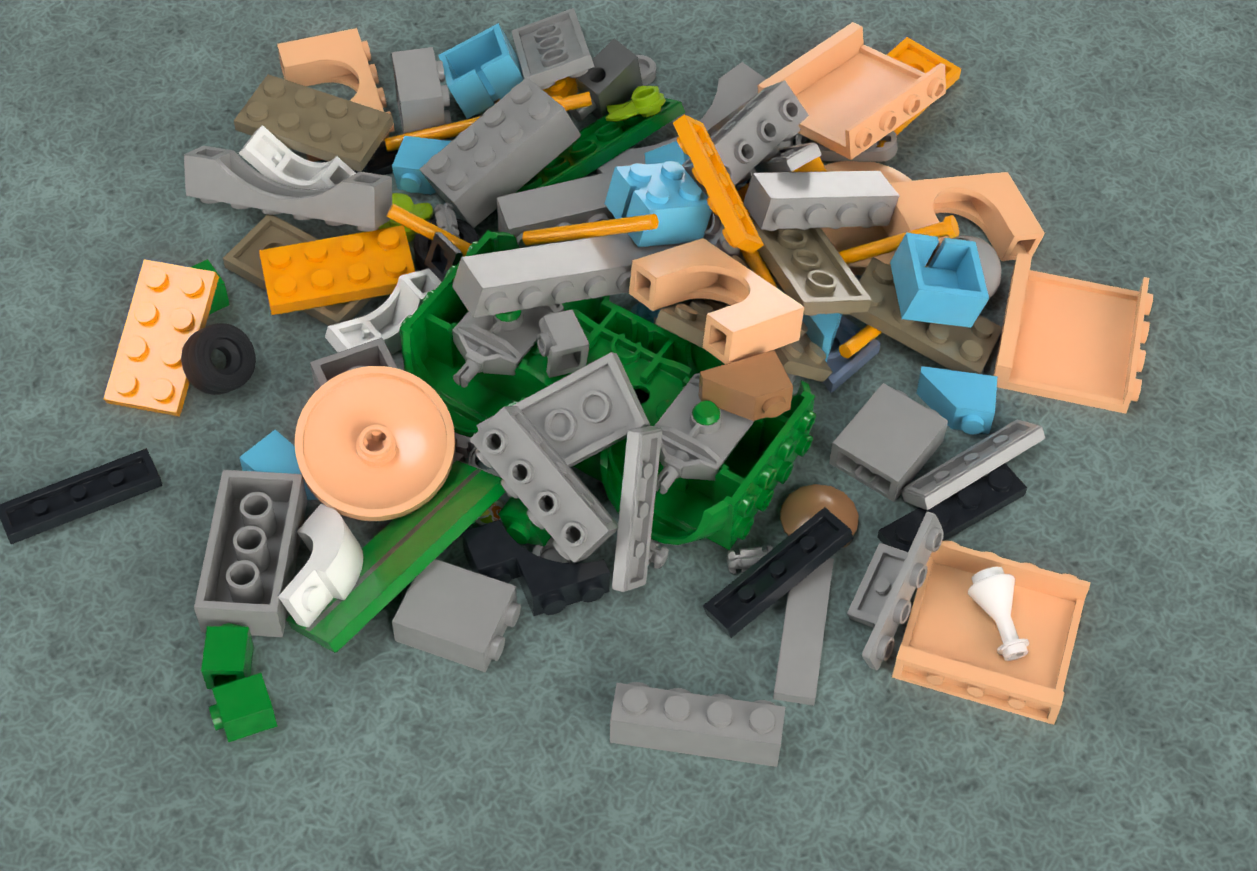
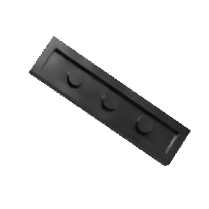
M146 448L0 504V520L10 544H14L163 485Z
M1004 463L931 509L926 510L919 507L881 528L878 531L877 538L882 544L909 552L928 511L936 514L943 529L942 541H945L1023 497L1026 494L1027 487Z
M824 507L705 603L703 608L706 615L732 638L853 539L851 529Z

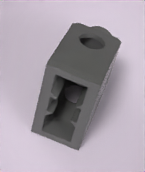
M615 38L592 59L595 67L588 69V72L575 78L578 93L589 92L592 101L591 106L569 110L570 114L577 121H582L590 113L600 119L608 114L607 105H618L629 101L634 90L638 86H643L638 57Z

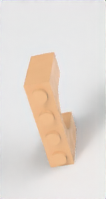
M357 28L277 44L280 65L285 80L303 86L321 83L344 84L357 92L350 101L384 112L383 108L387 107L385 94L382 87L376 88L375 85L379 84L375 64L368 63V61H371L367 40L361 41ZM394 123L389 132L387 133V135L385 136V138L389 137L390 132L395 131ZM306 154L309 161L323 160Z
M1008 172L890 183L900 196L889 225L883 226L888 237L939 223L935 215L937 213H952L963 216L978 225L987 236L1000 260L1009 261L1016 260L1018 252L1033 256L1045 234ZM948 236L938 238L939 243L925 267L929 266L943 239L948 238Z
M704 238L632 260L629 294L652 311L689 299H712L731 305L707 314L702 347L724 364L769 352L799 341L804 306Z

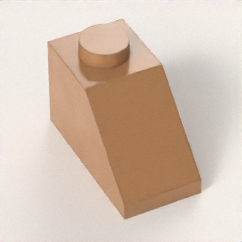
M775 350L700 372L698 396L701 402L711 401L722 410L752 421L765 417H777L791 408L793 385Z

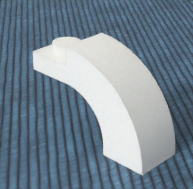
M263 125L254 132L239 152L245 160L265 177L279 184L298 189L315 190L332 187L356 174L338 156L331 161L318 163L296 155Z
M429 268L401 275L394 291L379 308L363 317L328 326L325 338L337 352L383 338L392 355L402 349L399 334L401 323L408 315L414 314L422 305L426 294L430 290H435L441 281Z
M320 504L298 529L297 533L312 554L305 566L278 596L295 622L300 626L308 628L333 598L341 600L347 598L356 585L363 566V551L359 542L340 514L335 509L324 504Z

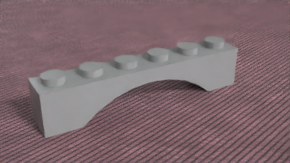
M743 62L719 78L717 93L713 103L703 118L699 120L704 124L710 138L758 94L757 85L766 80V78ZM677 137L656 145L627 149L597 168L596 175L614 171V168L617 166H630L636 163L645 164L644 153L675 142Z
M203 145L184 154L186 196L200 198L202 203H230L231 207L235 209L258 208L262 209V213L269 215L280 213L292 214L293 218L297 220L321 219L325 220V224L331 226L355 225L358 230L366 232L378 230L379 226L391 220L386 217L392 205V177L358 172L332 187L315 190L298 189L279 184L261 175L249 166L234 150Z

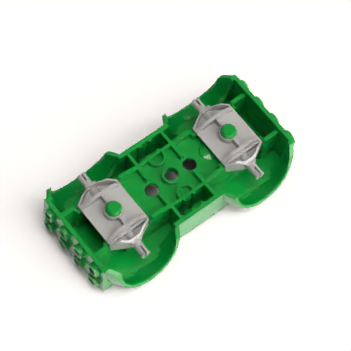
M488 230L479 241H474L470 245L465 256L519 249L520 247L514 235L508 232H491ZM458 263L457 266L453 265L450 267L440 285L435 290H430L426 294L422 305L413 315H408L403 320L399 329L404 371L425 381L442 398L451 415L455 433L472 437L479 431L476 426L477 424L494 416L503 407L513 406L574 373L571 372L549 378L546 372L548 358L541 355L537 345V334L541 333L539 321L543 316L549 313L573 310L589 342L586 366L611 352L617 353L633 389H639L650 396L645 403L641 404L650 426L662 428L651 539L660 543L681 545L707 538L730 550L738 538L741 540L746 538L752 528L755 514L758 510L764 512L767 509L774 495L773 489L778 482L784 484L793 470L794 460L798 455L803 457L813 441V436L809 434L817 414L813 412L815 395L811 393L808 383L801 380L798 392L792 395L790 410L773 418L765 417L752 421L722 410L711 401L701 402L698 396L700 372L725 364L705 349L610 302V295L473 318L452 287L459 266ZM627 438L573 466L603 482L607 496L618 514L620 511Z

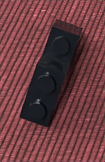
M501 520L474 527L462 533L464 553L472 572L505 583L518 578L533 616L543 613L554 615L564 610L568 605L580 601L593 602L600 599L604 593L609 592L610 571L604 559L587 563H562L542 558L519 545L506 531Z

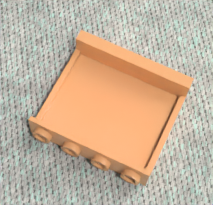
M854 22L757 85L759 94L764 88L785 80L809 115L798 125L801 129L798 133L850 160L946 94L945 64L940 63L927 73L917 70L864 45L863 26Z
M1018 252L1011 277L1003 329L1001 331L993 376H998L997 387L1126 414L1130 402H1137L1141 391L1142 379L1136 378V372H1142L1146 356V350L1140 349V343H1146L1150 322L1144 321V315L1149 316L1153 302V294L1147 293L1149 278L1144 277L1140 290L1134 291L1030 270L1032 255Z
M942 541L939 549L931 553L926 564L927 575L923 585L917 589L904 637L896 658L892 678L1054 725L1062 705L1065 693L1063 689L1084 601L1091 582L1080 580L1071 574H1059L1041 569L1031 563H1020L1005 559L992 552H980L962 547L953 541ZM991 567H1002L1004 574L1014 576L1015 585L1011 618L1019 639L1025 638L1029 640V645L1027 646L1028 654L1012 661H1005L1003 655L997 653V648L1003 645L995 620L968 595V590L973 585L972 576L981 570Z

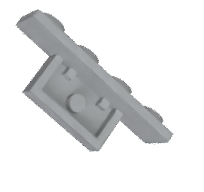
M926 512L909 552L879 543L847 612L851 620L873 627V631L862 653L863 659L871 669L878 671L882 661H887L891 656L895 643L893 638L899 624L906 622L911 610L910 599L915 588H920L925 581L927 575L926 564L932 552H936L942 543L943 529L934 513Z

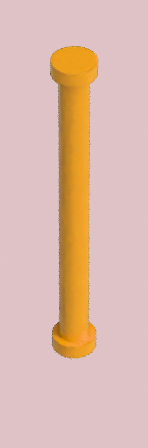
M954 215L944 217L943 222L908 231L907 233L937 236L938 238L945 236L955 238L959 236V227ZM906 232L838 253L848 265L893 252L899 247Z

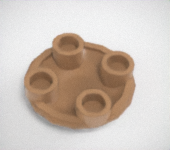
M813 484L800 487L789 494L782 505L780 520L784 532L789 536L821 509L826 507L851 529L852 535H854L858 528L859 515L854 502L844 492L832 486ZM851 541L848 542L844 547L850 545Z

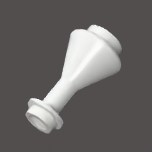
M991 567L977 572L971 578L973 585L969 588L968 595L995 620L1003 645L997 648V653L1003 655L1005 661L1016 660L1027 655L1029 640L1025 638L1019 639L1011 618L1015 585L1014 576L1004 574L1002 567Z

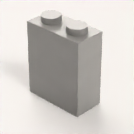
M883 383L833 441L829 464L895 502L901 494V489L913 480L943 443L948 420L943 418L937 411L926 408L910 399L904 392L895 390Z
M435 559L413 580L392 620L395 641L486 672L491 660L498 661L505 645V637L503 635L507 626L514 627L519 618L521 604L517 603L516 586Z

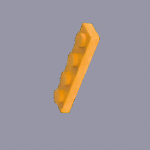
M685 114L673 122L679 135L677 143L682 151L690 157L694 165L692 173L696 180L705 187L709 195L707 203L715 215L720 217L724 226L722 230L724 238L733 248L754 253L764 244L704 124Z

